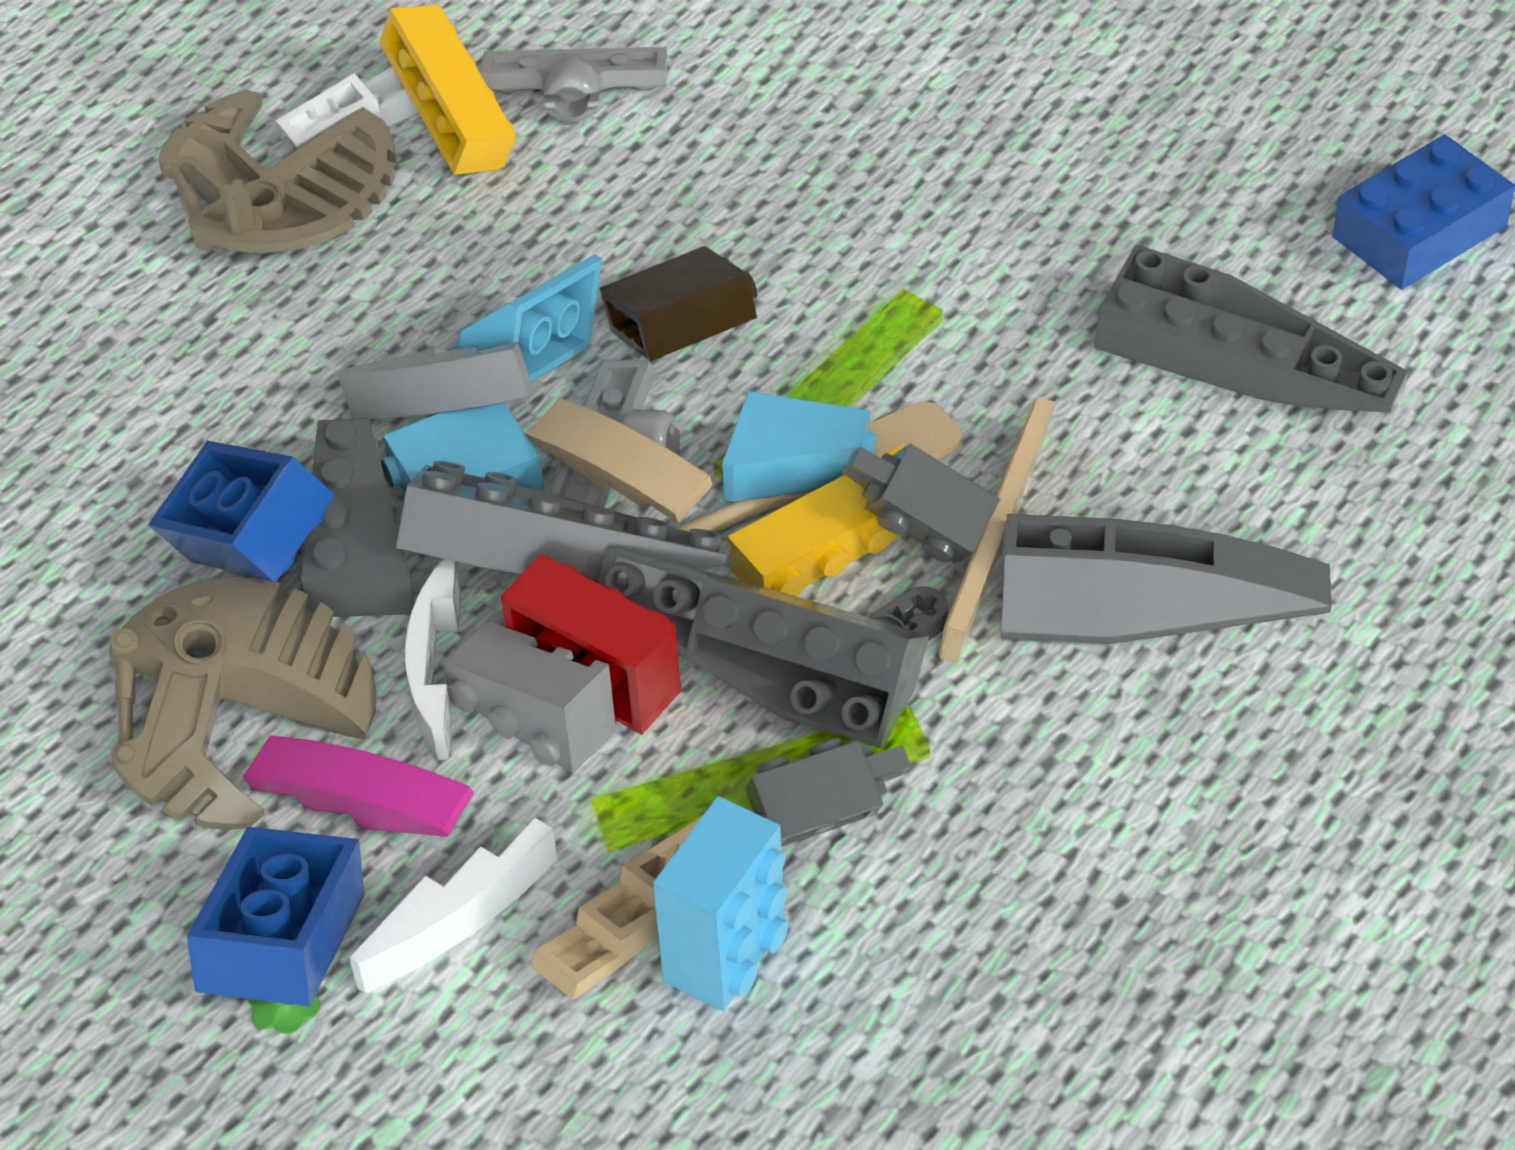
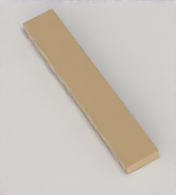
M1038 396L1032 403L996 494L1001 500L973 552L944 625L938 651L940 659L956 663L959 661L1006 540L1007 514H1016L1045 440L1055 404L1054 401Z

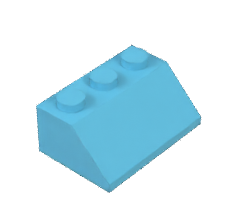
M597 255L590 256L462 330L456 343V350L475 346L476 350L479 351L518 342L531 383L584 351L591 343L602 257Z

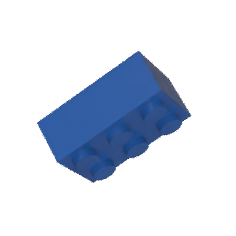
M1444 134L1338 197L1332 237L1400 290H1403L1507 227L1515 184Z
M207 440L148 526L194 563L276 583L280 575L284 574L292 566L295 560V553L308 534L322 522L325 516V509L335 495L292 456Z
M247 826L187 934L195 992L311 1006L365 895L359 839Z

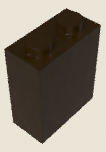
M706 246L599 288L611 331L650 362L758 318L753 301L757 298V288L752 276L748 271H743L726 257L720 256Z

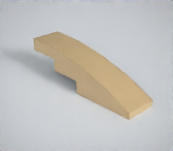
M561 397L526 434L530 441L604 491L612 487L640 507L648 503L678 524L713 486L708 473L668 448L624 424Z
M701 818L624 864L618 884L579 907L576 925L534 950L531 968L574 1001L638 954L658 935L653 882Z

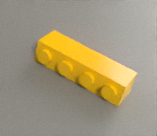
M440 5L391 8L379 44L453 174L493 171L503 168L511 149L514 147L517 135L513 125L507 120L498 105L493 91L488 88L478 71L473 57L468 54L457 35L455 26L450 23Z
M902 444L887 453L894 455L905 446ZM843 475L727 536L728 543L732 544L729 555V569L740 581L798 596L808 585L825 576H837L845 570L849 563L868 553L876 554L883 551L892 540L901 535L886 530L877 522V516L865 509L868 500L862 496L865 488L846 475Z

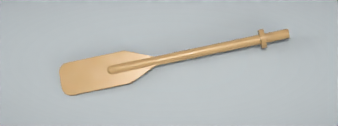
M918 402L870 422V432L878 434L876 452L878 457L902 444L906 447L911 443L938 460L957 451L962 443L960 427L939 405L931 402ZM813 491L734 502L676 528L688 532L690 529L697 528L718 533L773 508L784 507ZM591 579L596 583L598 582V579Z

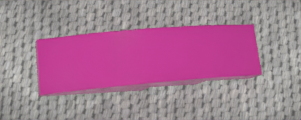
M273 735L269 736L243 775V778L253 790L264 793L296 795L303 807L307 809L349 814L357 826L368 830L445 837L449 836L474 794L470 786L423 768L367 751L315 740Z

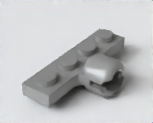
M667 47L484 51L480 74L488 88L501 93H511L518 89H542L543 95H545L544 106L547 111L562 122L575 123L587 119L594 113L598 107L599 95L602 90L610 87H633L639 90H647L655 86H666Z
M603 360L584 407L630 427L678 455L680 431L673 425L675 416L665 410H642L655 376L651 362L647 360ZM562 462L550 493L604 507L612 487L604 491Z

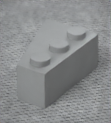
M487 621L443 661L448 696L461 710L470 712L473 709L486 717L491 726L501 736L508 739L515 736L529 745L535 756L544 764L553 766L557 763L573 774L616 732L609 664L596 660L587 667L571 661L574 656L570 650L558 647L553 653L535 648L538 644L534 637Z

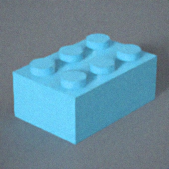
M717 796L653 882L663 982L723 1012L736 995L744 997L749 992L757 976V964L767 951L773 954L780 948L788 931V921L785 920L784 913L787 889L783 887L782 872L785 854L781 851L779 824Z

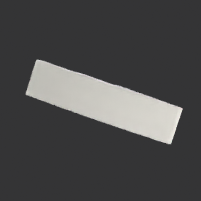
M390 67L365 83L353 73L277 119L276 123L298 150L362 107L384 120L387 126L413 116L418 111L393 67Z
M534 818L499 857L480 846L445 886L425 876L349 957L356 987L364 993H368L425 965L474 934L517 900L557 860L553 828Z

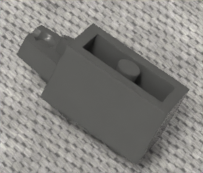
M911 443L894 455L883 454L882 458L860 447L855 452H852L842 470L843 474L865 488L862 494L868 500L865 509L877 516V522L883 528L895 534L909 535L923 544L922 549L926 554L942 562L951 561L956 563L974 552L1001 500Z
M837 738L825 741L809 749L810 757L790 763L787 756H782L758 765L755 768L757 774L751 777L745 790L754 813L780 825L781 847L875 816L883 806L881 796L888 792L884 782L905 775L908 769L911 768L903 745L873 754L870 744L861 746L858 740L843 745L841 739Z

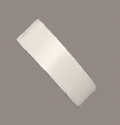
M443 559L422 587L411 612L405 642L406 672L416 721L427 746L437 760H449L452 713L447 685H433L437 631H458L461 598L457 562Z

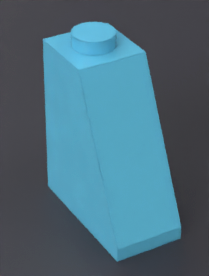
M748 391L722 463L724 501L738 502L813 491L845 475L842 473V470L850 455L856 449L861 447L876 455L878 434L870 432V410Z

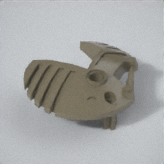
M243 90L206 105V113L195 112L185 120L186 129L176 128L164 144L158 161L161 172L165 177L174 181L181 195L180 200L189 216L190 231L193 235L195 246L198 249L210 250L217 246L251 253L296 250L325 242L343 234L354 227L353 220H364L373 212L371 204H380L387 195L385 185L391 186L395 177L394 165L391 162L396 163L393 137L384 120L362 107L281 161L265 169L240 146L249 126L262 107L261 93ZM188 183L195 186L210 203L209 206L203 209L196 193L190 189Z
M222 577L190 583L176 588L144 606L121 629L116 630L110 638L109 654L110 661L115 666V703L118 705L119 744L114 748L111 757L112 767L117 775L137 796L149 805L153 806L160 800L166 802L164 813L172 818L182 820L189 814L198 815L195 818V825L222 830L245 829L247 826L252 827L265 815L264 808L244 794L206 757L220 700H232L344 736L364 740L376 712V687L373 671L365 651L358 665L353 654L356 643L355 634L345 622H343L339 633H337L331 626L334 611L320 602L314 613L306 608L308 594L293 588L288 598L285 599L278 596L281 583L250 577ZM203 650L211 655L198 659L188 654L193 651ZM135 673L158 679L144 728L138 736L133 738Z

